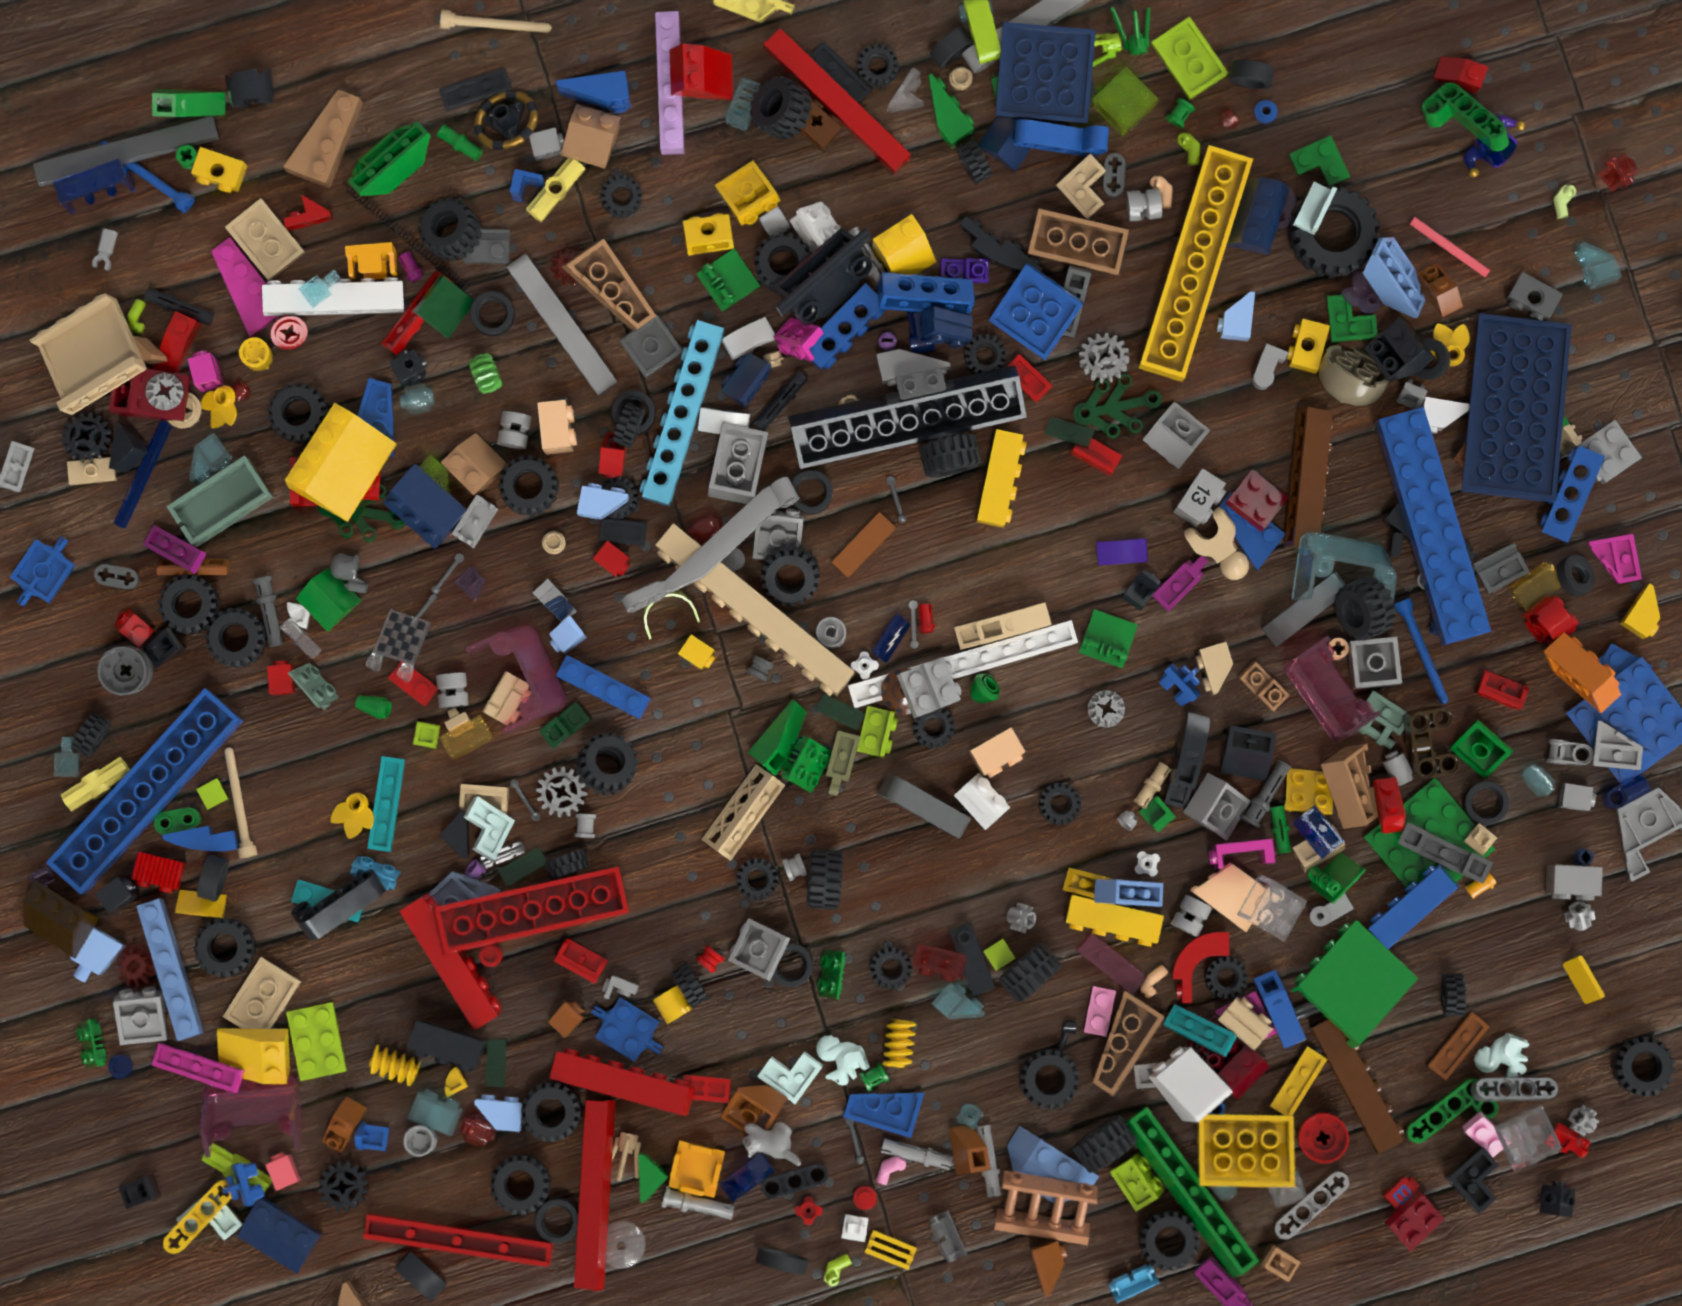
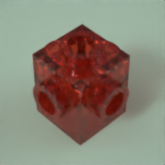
M1626 154L1619 158L1614 155L1604 163L1606 168L1598 175L1608 188L1614 192L1621 186L1625 189L1635 181L1633 176L1639 170L1635 162Z

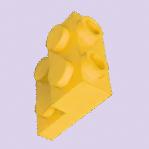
M754 161L746 164L715 185L717 191L725 200L741 226L755 223L758 215L764 211L769 212L777 207V203L780 202L777 192Z

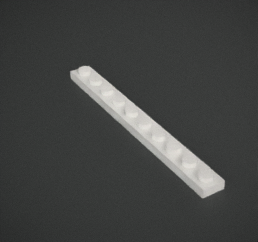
M1072 620L947 656L944 659L952 665L953 673L951 677L954 680L1078 643ZM923 664L910 667L909 669L916 668V667L921 666V665H923ZM888 674L848 685L854 708L882 701L881 687Z

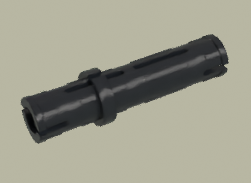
M151 287L148 288L144 298L146 302L148 301L163 307L164 311H177L208 326L211 325L215 316V312L175 298L174 294H165Z
M797 370L788 383L780 387L781 391L753 424L759 430L765 432L766 428L791 399L794 400L796 398V393L808 381V378ZM795 384V387L789 392V394L784 398V400H782L784 395ZM779 403L778 407H777V408L772 412V414L766 419V416H767V415L772 411V409Z

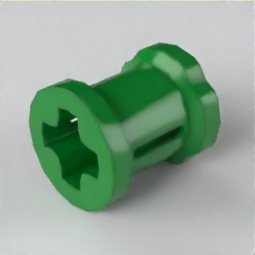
M1178 98L1176 100L1177 105L1171 114L1166 116V119L1182 129L1190 112L1195 111V107L1186 100Z
M183 145L177 150L176 159L183 168L191 170L198 153L192 146ZM185 155H187V156H190V155H191L193 158H192L191 160H189V159L185 160V159H184V156H185Z
M880 1062L877 1063V1067L866 1073H859L869 1092L872 1090V1087L881 1082L890 1081Z

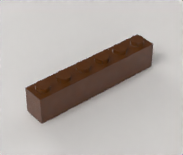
M1311 407L1297 410L1284 547L1316 550L1319 549V545L1322 542L1321 524L1325 516L1323 504L1327 495L1325 484L1326 476L1329 473L1328 455L1332 447L1330 435L1334 426L1333 411Z
M1328 1018L1309 1027L1375 1152L1380 1154L1404 1141L1401 1136L1404 1134L1398 1121L1394 1123L1390 1115L1393 1113L1391 1106L1387 1100L1383 1102L1379 1095L1382 1090L1376 1079L1372 1081L1368 1074L1371 1069L1365 1059L1361 1060L1357 1053L1360 1050L1359 1046L1352 1049L1346 1043L1349 1038Z

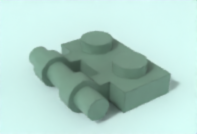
M1372 691L1360 709L1362 713L1367 715L1366 719L1363 721L1355 717L1351 724L1358 728V732L1364 735L1366 733L1375 739V743L1378 745H1384L1391 749L1395 741L1388 736L1391 732L1398 736L1401 735L1405 729L1403 718L1407 712L1375 691ZM1374 720L1385 727L1382 732L1370 726Z

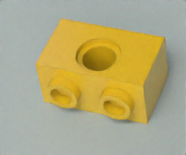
M200 147L191 174L196 178V182L209 186L212 183L218 185V189L231 193V190L238 192L247 165L238 159ZM217 167H223L224 172L221 176H213V171Z
M716 213L711 217H691L683 221L688 255L734 249L729 214ZM707 230L713 231L710 235L703 234Z
M1302 319L1300 325L1295 324L1292 337L1296 338L1294 347H1289L1287 360H1290L1289 367L1316 374L1319 370L1329 325ZM1304 340L1310 341L1313 349L1305 351L1301 346V342Z

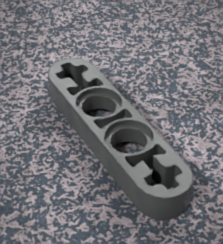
M1484 1078L1475 1081L1471 1086L1472 1096L1481 1102L1546 1101L1554 1098L1558 1093V1086L1551 1078ZM1501 1083L1508 1087L1509 1093L1507 1096L1502 1095L1499 1090ZM1522 1083L1529 1087L1528 1096L1521 1092L1520 1087ZM1482 1086L1483 1089L1492 1088V1091L1484 1093L1480 1091L1479 1087ZM1545 1086L1546 1088H1549V1092H1537V1088Z

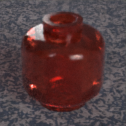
M713 513L696 517L692 520L689 535L700 546H703L724 526L723 521Z
M476 1113L471 1114L469 1117L466 1116L460 1128V1134L463 1135L464 1142L478 1147H484L488 1142H493L497 1131L485 1116Z

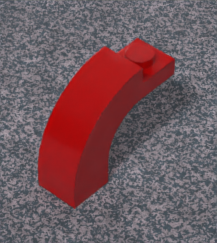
M1214 932L1200 935L1188 942L1180 950L1171 972V979H1180V984H1176V998H1180V1003H1192V973L1201 960L1210 956H1229V932Z

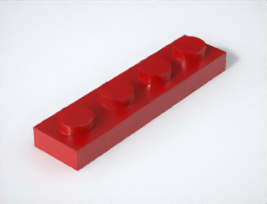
M438 271L434 272L382 341L381 345L395 355H398L406 348L409 340L424 322L413 310L441 274Z

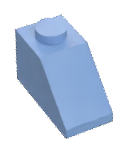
M1249 292L1225 311L1222 318H1218L1217 332H1221V339L1248 342L1251 335L1255 292Z
M569 615L549 634L552 638L549 643L557 653L562 651L566 654L587 637Z

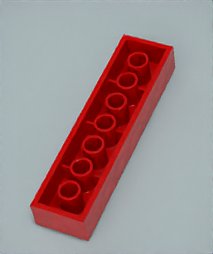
M619 867L438 906L432 909L442 955L629 913Z

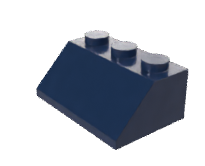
M1263 177L1246 180L1226 246L1266 255L1270 254L1289 193V189L1282 181Z
M416 464L393 487L383 502L390 511L401 518L408 527L412 528L434 549L451 535L467 511L466 508Z
M266 1197L258 1199L249 1213L238 1237L298 1274L323 1233Z

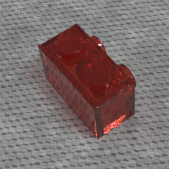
M918 943L912 966L919 970L918 974L932 977V974L941 975V980L954 983L955 979L962 980L967 957L961 953Z

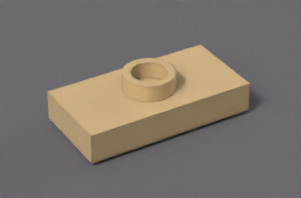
M110 457L94 459L93 463L89 459L85 460L84 463H81L80 460L67 462L69 485L117 481L116 470L109 469Z

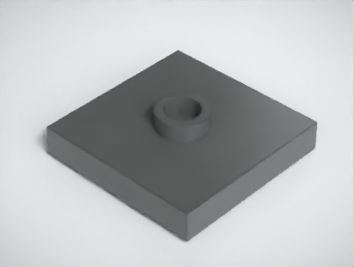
M657 314L656 317L642 327L633 330L619 340L646 379L683 352Z

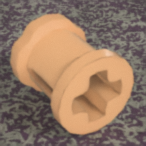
M1342 638L1331 640L1325 647L1326 655L1332 660H1339L1345 657L1349 651L1348 643ZM1336 643L1338 647H1342V651H1340L1338 655L1336 654V651H1332L1331 649L1336 645Z

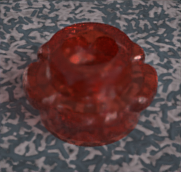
M1227 109L1224 113L1223 111L1221 112L1223 117L1220 120L1228 130L1231 127L1236 129V126L1241 123L1230 109Z
M238 381L233 386H230L234 390L236 400L240 402L249 400V395L252 392L249 387Z

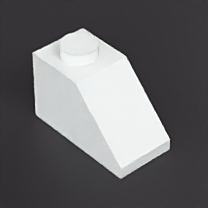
M1425 397L1421 404V407L1425 409L1433 434L1443 430L1468 412L1470 404L1429 397Z

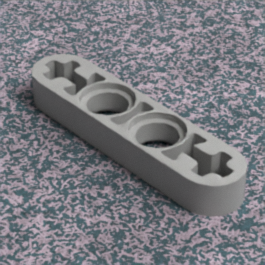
M1339 1171L1330 1173L1275 1222V1234L1281 1239H1290L1346 1191L1349 1186L1347 1175ZM1335 1176L1337 1178L1343 1177L1341 1182L1343 1186L1341 1188L1335 1186L1332 1189L1335 1194L1331 1196L1330 1192L1323 1186L1326 1183L1328 1187L1332 1186ZM1317 1191H1324L1326 1193L1327 1199L1323 1204H1317L1314 1201V1194ZM1301 1206H1305L1309 1210V1215L1304 1220L1298 1219L1296 1216V1210ZM1291 1214L1293 1219L1300 1224L1296 1227L1293 1223L1288 1228L1290 1231L1288 1234L1284 1232L1280 1234V1224L1282 1222L1288 1224L1291 1221L1288 1216Z

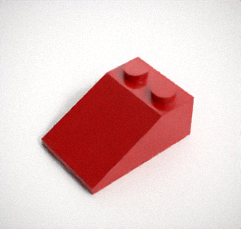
M685 43L669 49L671 95L726 101L733 100L731 54L703 45Z

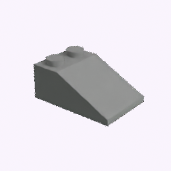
M726 423L722 424L709 484V497L748 504L755 497L768 432Z

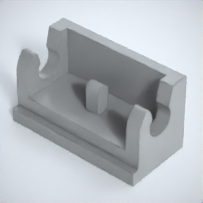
M11 441L0 475L1 488L14 492L21 491L34 451L33 447Z
M476 495L452 535L475 548L499 509Z

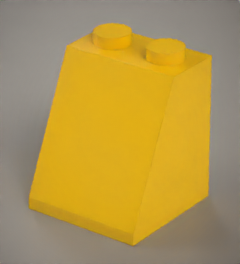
M912 214L873 239L872 249L880 262L884 264L888 273L918 275L936 263L927 237Z

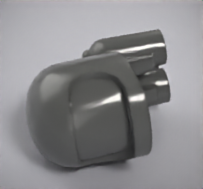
M336 554L330 564L331 574L337 579L348 581L344 584L347 590L367 593L368 584L357 578L360 555Z

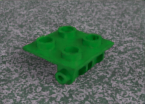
M735 248L713 263H707L702 267L701 271L696 273L722 312L760 287Z
M1094 609L1079 653L1123 669L1138 625Z
M803 735L801 739H798L794 747L800 753L791 752L798 756L797 759L788 758L794 764L786 762L781 771L783 772L781 777L812 793L825 767L829 764L832 751Z
M1340 852L1323 871L1318 867L1308 869V878L1312 881L1309 887L1334 904L1366 870Z
M824 950L820 960L822 971L821 978H819L817 983L818 996L839 999L842 990V973H844L843 969L846 959L844 957L845 952Z
M97 1019L79 1022L76 1034L78 1041H82L83 1050L80 1054L83 1065L86 1064L87 1069L105 1065V1060H107L105 1049L96 1050L97 1047H102L104 1044L95 1045L94 1042L103 1039V1037H93L102 1035L100 1023H97Z

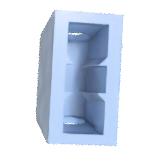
M94 926L76 959L70 957L71 960L79 964L73 976L82 982H86L91 972L97 975L104 974L127 945Z

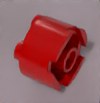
M1556 595L1552 598L1544 596L1522 615L1523 618L1527 617L1528 621L1525 625L1532 636L1539 643L1542 644L1545 641L1549 646L1563 633L1571 636L1579 624L1576 617L1565 610L1563 601Z

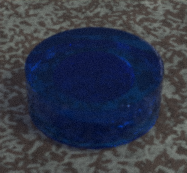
M125 1055L113 1057L108 1065L110 1074L118 1079L128 1077L133 1071L132 1060Z

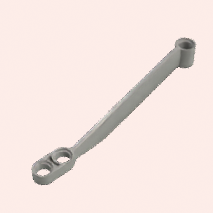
M780 478L772 483L771 486L763 489L666 581L652 583L625 596L622 602L627 612L637 611L661 600L673 591L704 578L776 509L780 507L786 508L799 500V496L789 478Z

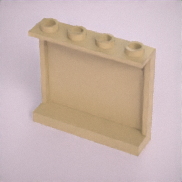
M106 293L96 296L92 302L78 307L74 313L57 320L53 326L39 331L37 336L30 339L32 344L39 347L61 400L56 402L59 410L69 415H73L147 369L117 299Z

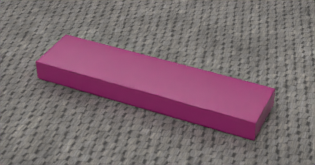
M159 1042L151 1064L233 1093H238L244 1075V1070Z

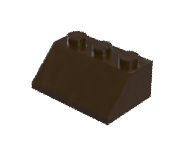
M36 880L23 899L24 926L76 959L99 917L51 886Z

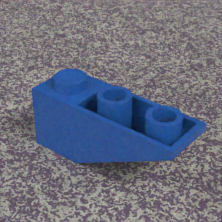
M1276 970L1254 978L1258 994L1272 1020L1284 1049L1306 1040Z

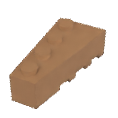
M337 90L283 166L285 171L330 188L363 103L361 99Z
M604 239L596 241L561 266L631 330L639 329L656 317Z
M1126 991L1123 994L1093 1081L1096 1086L1113 1097L1165 1019L1163 1015Z

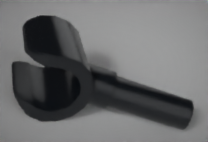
M1067 1020L1064 1022L1063 1034L1057 1051L1062 1052L1068 1038V1033L1076 1034V1021Z

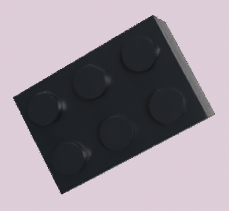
M417 1020L407 1048L412 1049L413 1055L423 1058L431 1055L435 1057L434 1061L445 1065L450 1064V1062L457 1063L458 1069L470 1072L480 1067L488 1041L424 1020Z

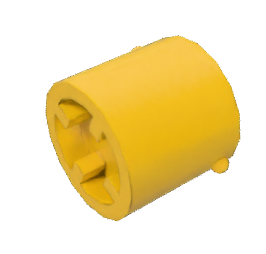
M254 337L245 340L241 344L239 357L251 370L263 371L269 369L273 360V352L262 339Z
M678 985L652 1000L666 1024L671 1023L693 1009Z

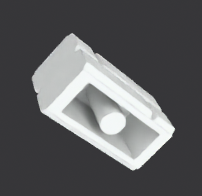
M980 773L954 795L985 830L1010 808L1005 798L999 795L990 785V782Z

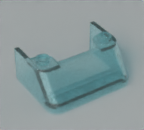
M1318 532L1305 533L1301 537L1292 600L1312 599L1315 576H1329L1333 571L1335 561L1375 568L1374 578L1378 579L1379 583L1382 582L1385 585V588L1390 591V596L1394 600L1397 574L1386 549L1382 545Z

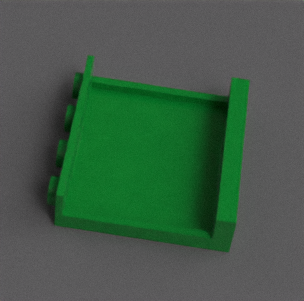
M1357 920L1351 924L1346 922L1338 930L1339 937L1336 940L1331 939L1323 947L1325 950L1321 957L1317 955L1308 964L1311 968L1306 974L1302 972L1293 981L1296 985L1291 990L1293 993L1298 990L1349 1038L1346 1043L1352 1049L1362 1044L1418 979L1415 974Z

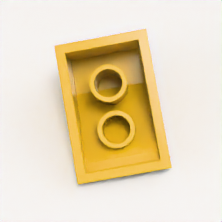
M217 1029L218 1058L220 1063L244 1070L243 1079L262 1084H287L290 1074L288 1029Z

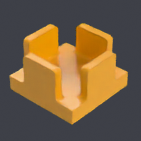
M392 242L345 246L348 274L351 279H356L355 263H358V270L364 274V278L375 280L387 278V261H390L392 276L398 275L397 250Z
M679 1140L668 1187L690 1194L714 1198L725 1151Z

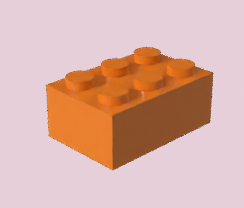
M1563 633L1544 651L1552 672L1598 712L1602 713L1621 695L1618 688L1619 682L1614 677L1615 672L1607 664L1604 666L1600 664L1598 657L1591 650L1586 652L1576 637L1572 636L1570 638L1566 633Z

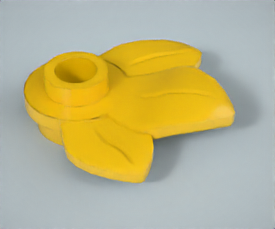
M1436 324L1433 338L1442 342L1449 352L1455 351L1458 355L1455 359L1450 358L1449 366L1461 364L1465 357L1464 349L1470 340L1467 327L1462 324L1453 332L1443 324ZM1431 351V353L1435 357L1434 359H1437L1436 353L1434 351Z
M223 385L215 391L207 392L200 402L201 409L211 411L212 429L222 427L225 422L232 426L236 420L235 393L230 386Z
M353 793L346 799V802L340 803L335 807L330 822L335 824L344 823L346 836L348 839H352L359 835L363 827L367 829L372 828L374 814L368 807L367 797L361 793ZM360 801V806L356 809V803Z

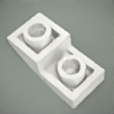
M764 317L729 334L722 339V342L732 360L742 355L752 353L754 348L774 341L773 336L775 333Z
M702 407L700 408L698 431L720 434L723 423L748 428L750 414Z

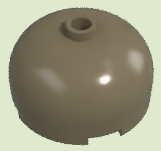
M1340 345L1330 346L1319 366V378L1325 390L1339 402L1349 405L1365 406L1377 401L1384 393L1389 380L1371 356L1356 349H1353V352L1341 350L1342 347ZM1362 359L1365 362L1363 367L1357 368Z

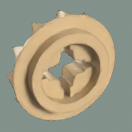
M188 392L186 408L192 412L185 413L184 422L170 420L168 422L180 429L191 428L195 423L199 422L202 410L198 398Z

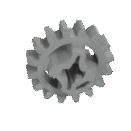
M1097 333L1095 340L1089 337L1088 345L1082 344L1083 352H1079V359H1081L1080 368H1084L1085 375L1091 373L1092 381L1099 377L1100 383H1103L1104 378H1108L1109 382H1112V376L1115 375L1117 378H1121L1120 371H1127L1126 364H1129V357L1127 356L1129 355V350L1124 348L1125 342L1123 340L1117 342V335L1111 339L1108 333H1105L1104 338H1101ZM1115 350L1118 352L1120 359L1114 354ZM1089 357L1094 361V366L1090 363Z
M565 767L561 768V772H558L556 768H552V775L545 772L544 775L547 779L545 781H538L543 786L536 789L537 792L542 793V796L537 798V801H544L541 808L544 810L549 807L550 815L557 811L559 818L562 817L563 812H566L567 816L570 817L572 809L579 812L577 805L585 804L581 797L587 796V793L582 791L586 783H579L581 775L574 777L575 770L573 769L566 773ZM557 777H564L562 782L556 784L551 782ZM572 781L577 787V795L572 793L570 787ZM565 786V791L571 795V798L568 796L558 798L559 794L552 787L562 789ZM546 790L552 793L553 799L551 803L547 799ZM568 800L573 802L568 807L559 808L562 802Z

